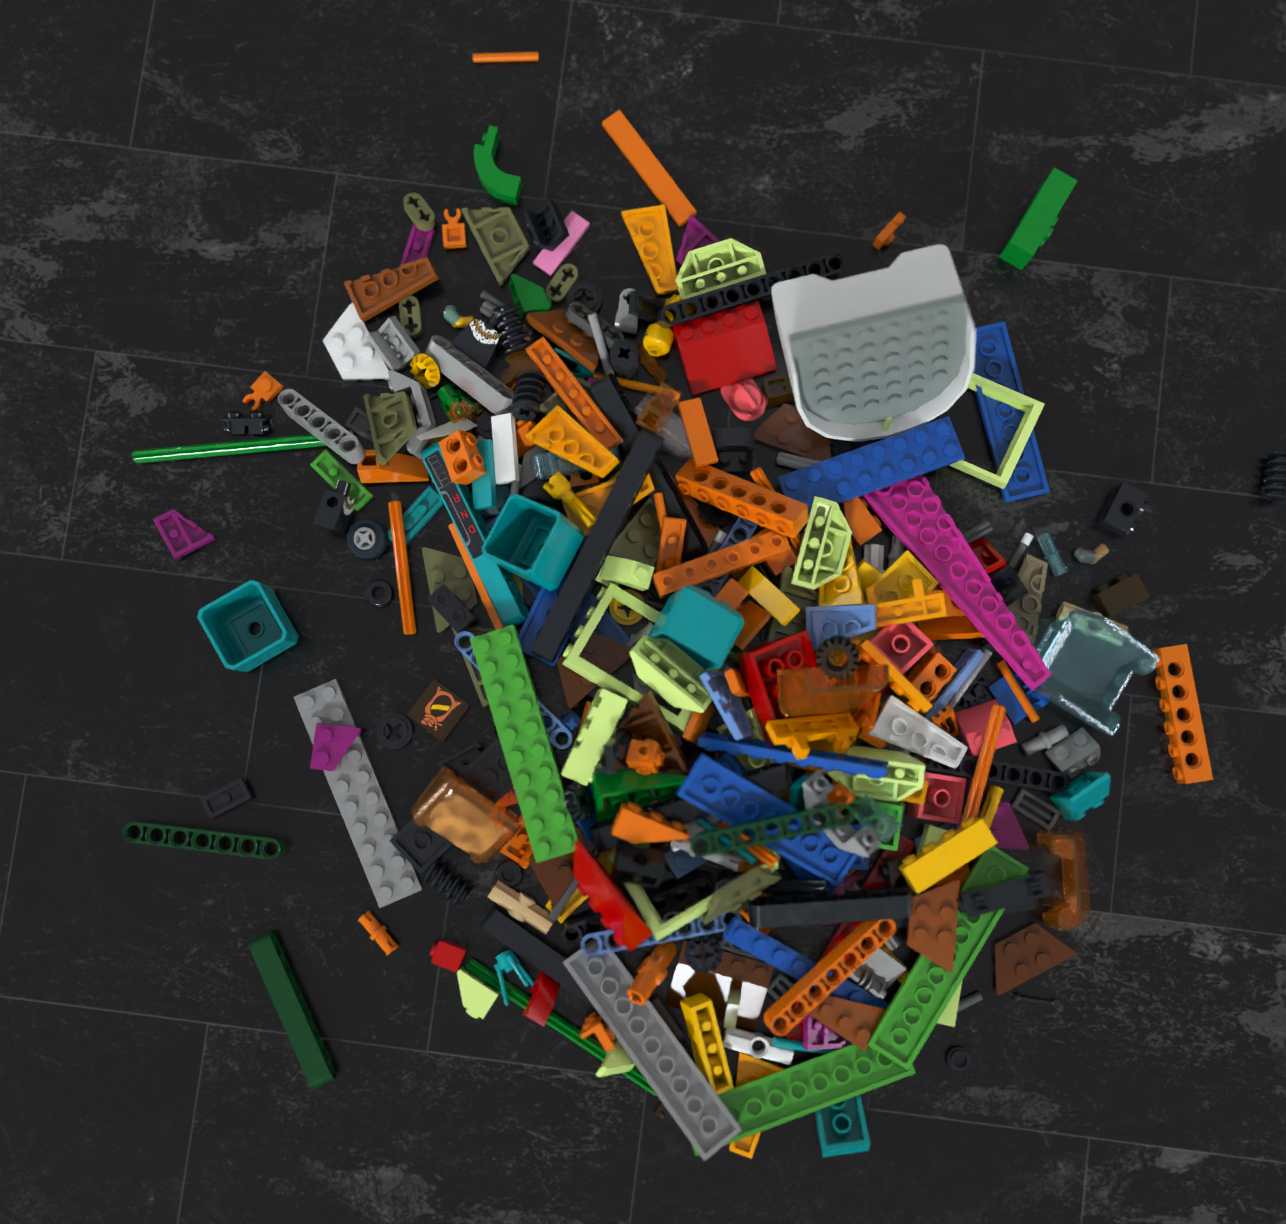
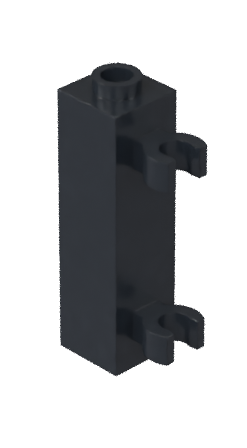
M1036 870L959 892V899L956 901L958 902L959 912L968 918L1051 896L1045 873Z

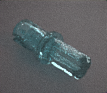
M1045 532L1037 536V540L1045 554L1043 558L1047 559L1054 577L1068 572L1059 554L1061 551L1057 550L1050 533Z

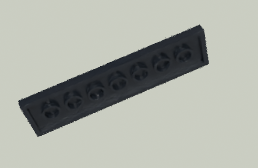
M499 737L390 840L395 848L420 874L514 787Z

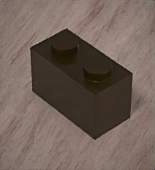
M1126 572L1115 578L1117 582L1111 586L1109 583H1105L1096 588L1097 593L1091 597L1103 617L1111 618L1151 597L1138 573L1129 575Z

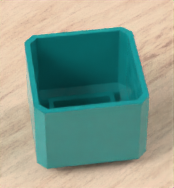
M514 494L508 497L482 546V553L507 571L552 591L558 588L584 539V533L581 528L561 513L523 496Z
M253 580L244 583L199 609L197 616L225 668L249 672L297 644L299 637L272 588ZM254 623L261 625V631L258 635H252L250 632V627Z
M690 585L679 589L669 596L648 636L669 639L707 672L722 666L744 625V619L740 613L731 609L729 604L718 601L711 597V594L707 591Z

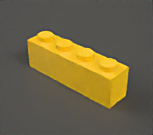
M973 816L961 822L962 826L957 830H948L941 835L943 839L936 843L932 841L922 847L923 851L916 856L911 854L902 860L903 864L898 868L914 892L919 894L997 844L983 819L974 818Z

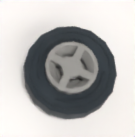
M361 519L350 527L347 534V543L350 550L356 556L363 559H373L385 551L388 544V534L386 528L380 522L374 519Z

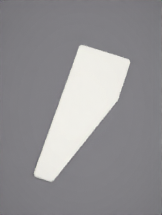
M460 417L416 437L420 440L451 435L458 429L467 431L477 425L465 417Z

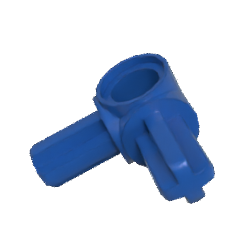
M563 714L561 718H557L575 737L581 717L578 714ZM548 717L543 718L546 729L550 728L552 719ZM566 733L560 734L561 737H568Z

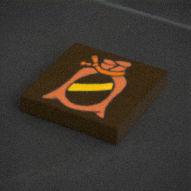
M433 679L407 716L444 742L471 705L439 681Z

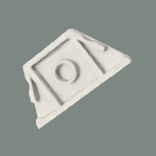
M353 303L347 307L323 339V342L344 381H356L357 379L363 381H372V379L390 380L389 370L380 354L368 339L369 332L364 322L360 320Z

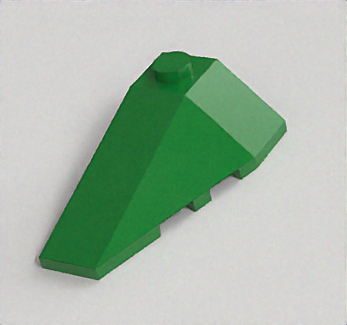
M619 769L617 773L606 775L604 772H593L592 794L596 822L615 818L622 802L626 804L632 802L644 808L652 801L657 800L661 802L678 796L677 791L687 776L663 773L643 775L637 771Z

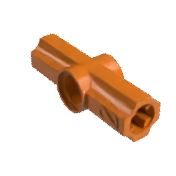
M672 941L658 943L650 956L637 969L638 975L626 992L628 999L634 1004L637 1003L641 1006L645 1004L654 988L666 977L668 973L666 969L677 953L676 945Z

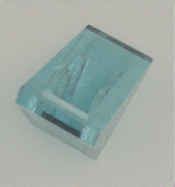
M867 794L853 808L854 817L863 826L867 825L879 839L886 843L902 826L899 821Z

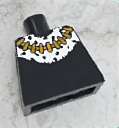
M495 313L491 315L486 323L476 317L451 342L488 370L491 369L502 347V343L505 341V338H500V334L497 332V325L502 321L495 320Z
M338 479L335 492L324 491L313 524L348 534L356 504V499L348 497L351 483Z

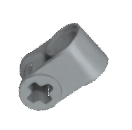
M627 288L620 294L614 327L623 333L636 334L639 318L628 313L629 304H627L628 298H630V291H635V289Z

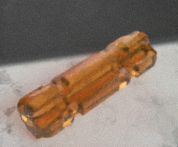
M643 344L637 346L638 359H641V363L651 375H654V379L659 384L663 383L668 378L667 373L660 369L661 366L652 355L647 353Z

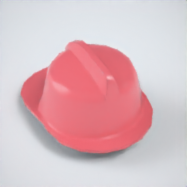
M752 378L721 388L723 399L739 419L753 421L764 413L766 399Z

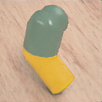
M453 305L446 306L443 312L444 318L454 328H466L474 320L473 316L461 317Z

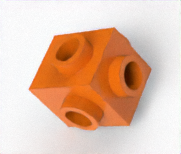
M631 739L626 758L630 769L643 775H649L650 773L658 774L659 767L663 766L665 754L659 743L652 739H644V741Z

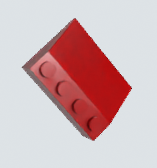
M758 301L673 327L674 341L692 396L777 371L765 319Z
M807 630L758 645L736 655L765 741L773 742L765 728L768 721L835 714L821 670L817 667L816 655Z
M577 840L574 844V877L579 882L576 887L584 897L586 895L589 896L591 900L588 901V904L594 912L602 914L603 917L600 918V921L608 930L612 928L615 933L612 937L620 947L625 946L632 951L653 932L615 881L612 880L604 866Z

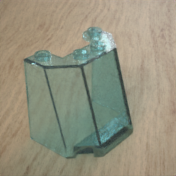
M1074 609L1069 612L1068 618L1061 622L1056 620L1051 623L1036 647L1037 653L1050 671L1051 676L1036 687L1034 691L1094 729L1113 737L1120 727L1121 717L1111 711L1112 707L1117 702L1133 672L1140 675L1152 672L1160 657L1106 617Z

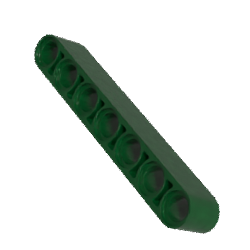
M838 801L703 831L692 837L690 849L694 855L705 857L845 826L853 821L854 811L848 803ZM841 807H845L849 811L845 819L836 817V811ZM821 812L825 815V820L822 824L812 822V817L815 813ZM792 818H799L802 821L799 829L793 830L788 826ZM775 823L778 826L776 834H767L765 832L766 825ZM746 828H750L755 832L754 837L750 840H746L741 836L742 831ZM726 833L731 836L732 840L728 845H722L718 842V837L721 834ZM704 839L707 841L708 847L705 850H698L694 845L695 841Z
M150 821L130 822L123 828L124 839L138 844L262 859L278 858L286 850L284 840L273 836ZM135 826L140 828L139 837H136L133 833ZM158 828L163 831V838L161 840L156 837ZM181 831L186 835L184 843L180 842L178 838ZM203 834H206L209 838L207 846L201 842ZM226 836L232 841L229 849L224 846V838ZM249 839L255 844L253 851H249L246 847ZM271 842H274L278 847L276 854H272L269 851V844Z
M270 931L249 941L252 956L309 1085L312 1089H315L336 1079L334 1066L275 934Z

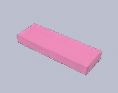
M573 211L564 220L570 235L553 252L543 248L533 262L534 266L550 277L553 276L590 226L588 221Z

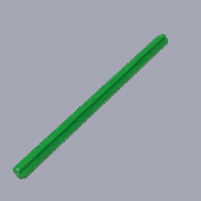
M350 430L349 432L355 436V432ZM306 434L134 450L132 458L135 463L327 445L314 435Z
M471 958L466 964L465 970L502 994L498 975ZM504 979L508 999L525 1009L531 997ZM551 1011L546 1022L547 1025L600 1060H604L608 1052L605 1051L600 1042L589 1035L582 1039L580 1029ZM636 1066L629 1072L621 1073L656 1096V1093Z

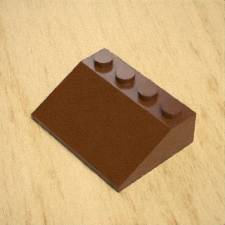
M682 939L665 1005L682 1010L680 1000L702 993L712 1000L716 1019L724 1021L729 989H739L742 992L736 1025L754 1030L774 966L765 961L752 959L721 948L722 959L718 967L707 974L696 973L688 967L685 960V948L691 939ZM701 945V952L693 955V957H701L703 964H706V957L714 953L706 952L703 945Z

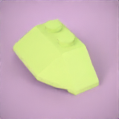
M730 238L689 251L675 280L681 300L764 275L766 270L760 252Z
M814 497L795 561L791 584L814 590L841 576L852 531L837 502Z
M643 635L630 651L638 677L672 706L701 713L705 711L712 701L699 676L706 673L705 669L672 641L665 638Z
M852 746L849 747L846 755L888 761L886 778L871 779L866 774L860 773L848 775L843 773L842 770L836 769L828 771V775L831 778H834L836 782L840 780L857 797L899 802L916 790L918 791L923 788L925 764L904 752Z

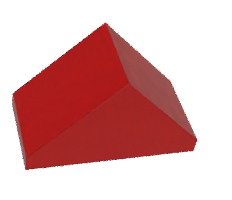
M984 537L969 544L987 574L1007 564L1006 560Z

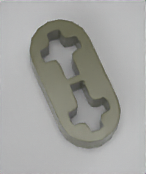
M407 194L403 199L404 210L419 230H432L435 226L434 212L420 194Z
M564 264L559 268L546 288V296L550 297L551 303L559 304L565 300L569 289L578 281L577 268L572 264ZM570 271H572L573 278L568 277L566 281L563 282V280L565 279L564 272L569 273ZM559 286H562L560 288L561 295H555L554 297H552L551 290L553 289L556 291L559 288Z
M410 295L399 302L400 321L410 338L415 339L423 331L421 308L418 300ZM408 302H412L415 305L411 308L412 314H409L405 307L408 305ZM410 320H413L414 325L417 326V328H414V332L406 329L410 327Z
M729 989L723 1028L735 1030L742 990Z

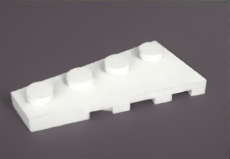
M892 695L887 698L878 714L874 729L868 733L871 736L952 768L959 766L968 748Z

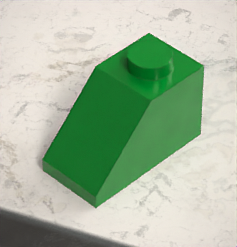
M516 274L511 275L509 288L515 304L522 307L518 310L519 314L524 315L521 319L522 323H527L524 320L528 313L552 309L551 299L549 296H546L542 287Z

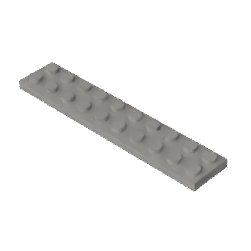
M337 679L294 696L312 744L314 743L316 723L357 728ZM359 734L347 754L341 759V763L336 770L323 771L378 906L381 908L421 891L423 887L413 865L390 842L399 832V828Z
M594 938L585 945V948L588 951H595L598 948V941ZM581 948L563 962L704 1161L742 1131L650 1001L647 1000L641 1006L637 1003L634 1004L628 999L626 992L634 979L614 952L587 955Z

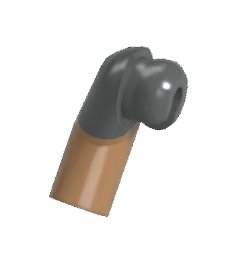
M1100 544L1094 550L1078 547L1074 552V556L1081 563L1094 564L1109 552V549L1104 544Z

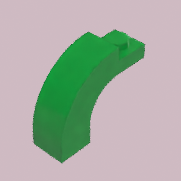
M489 125L488 132L483 134L482 145L475 144L474 162L478 177L483 187L494 198L517 206L523 187L521 177L504 173L494 164L500 134L498 127Z

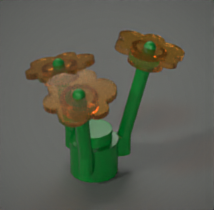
M452 385L441 387L437 393L441 400L440 406L443 408L448 422L457 423L460 420L464 421L467 419L468 414L470 420L475 422L482 412L487 409L480 402H471L460 390L455 391Z

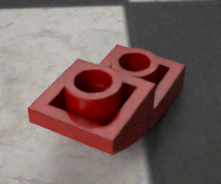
M540 971L530 990L533 992V995L522 1014L545 1026L555 1004L560 983L543 971Z

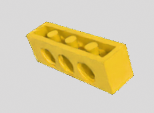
M702 993L680 1000L697 1068L717 1095L733 1089L712 1000Z

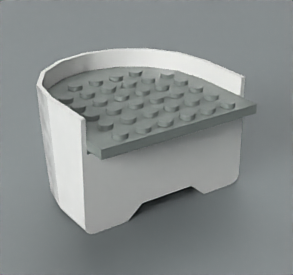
M939 244L901 253L889 268L831 281L812 274L778 282L772 286L771 293L776 324L797 410L807 427L826 438L858 442L885 439L922 426L946 412L967 390L975 364L976 330L947 246ZM892 417L888 425L890 429L887 432L881 430L886 419Z

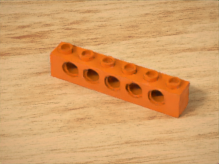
M691 458L675 474L677 489L682 494L689 495L793 539L808 522L807 504L709 465L696 468L694 460Z
M771 531L652 575V579L659 598L662 599L683 587L690 585L695 587L786 554L791 550L786 535Z
M1187 644L1153 649L1151 662L1153 667L1156 668L1157 676L1155 683L1161 694L1160 708L1165 714L1164 729L1166 734L1169 735L1170 744L1168 745V751L1174 761L1173 776L1178 784L1213 780ZM1169 664H1172L1175 668L1173 675L1168 671ZM1174 686L1179 689L1177 698L1172 693ZM1179 708L1183 711L1184 714L1181 720L1177 717V711ZM1183 731H1185L1188 735V739L1185 743L1181 739V734ZM1187 754H1190L1192 757L1190 765L1185 760Z

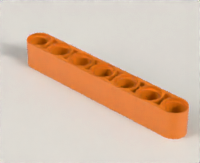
M892 919L863 921L765 1012L764 1022L775 1035L782 1036L788 1033L893 936L896 930L895 922ZM884 921V926L879 929V924ZM867 937V942L861 945L863 938ZM850 953L849 959L844 961L845 955ZM830 969H833V973L829 977H826L827 972ZM816 985L815 990L809 993L811 986ZM798 1001L797 1007L791 1009L792 1004ZM781 1017L780 1022L777 1025H773L774 1021Z

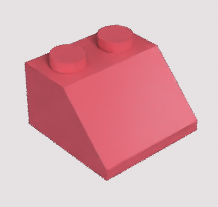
M912 622L885 626L869 641L902 675L934 645Z
M996 699L955 712L962 743L968 747L966 750L967 756L974 757L980 754L993 704L999 705ZM1006 714L1004 715L995 749L1017 742Z
M925 771L924 780L929 781L925 803L920 805L908 802L906 815L919 819L960 824L967 779Z

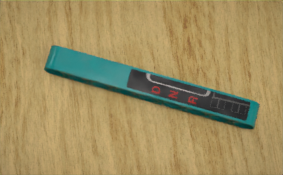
M441 440L421 451L422 460L505 627L510 625L518 626L525 622L529 610L511 573L483 555L482 546L490 533L489 528L480 510H473V496L468 486L452 483L438 443Z

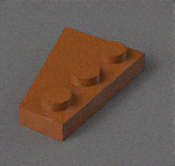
M828 995L808 1015L865 1051L868 1047L867 1042L885 1013L886 1008Z

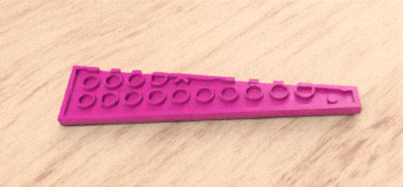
M920 475L861 496L917 561L939 582L938 585L1032 691L1051 676L1050 671L1036 649L1030 644L1027 635L1016 623L1013 613L1009 612L1004 604L1002 596L999 592L997 593L990 582V577L960 530L956 528L953 519L942 507L939 497L935 496L926 477Z

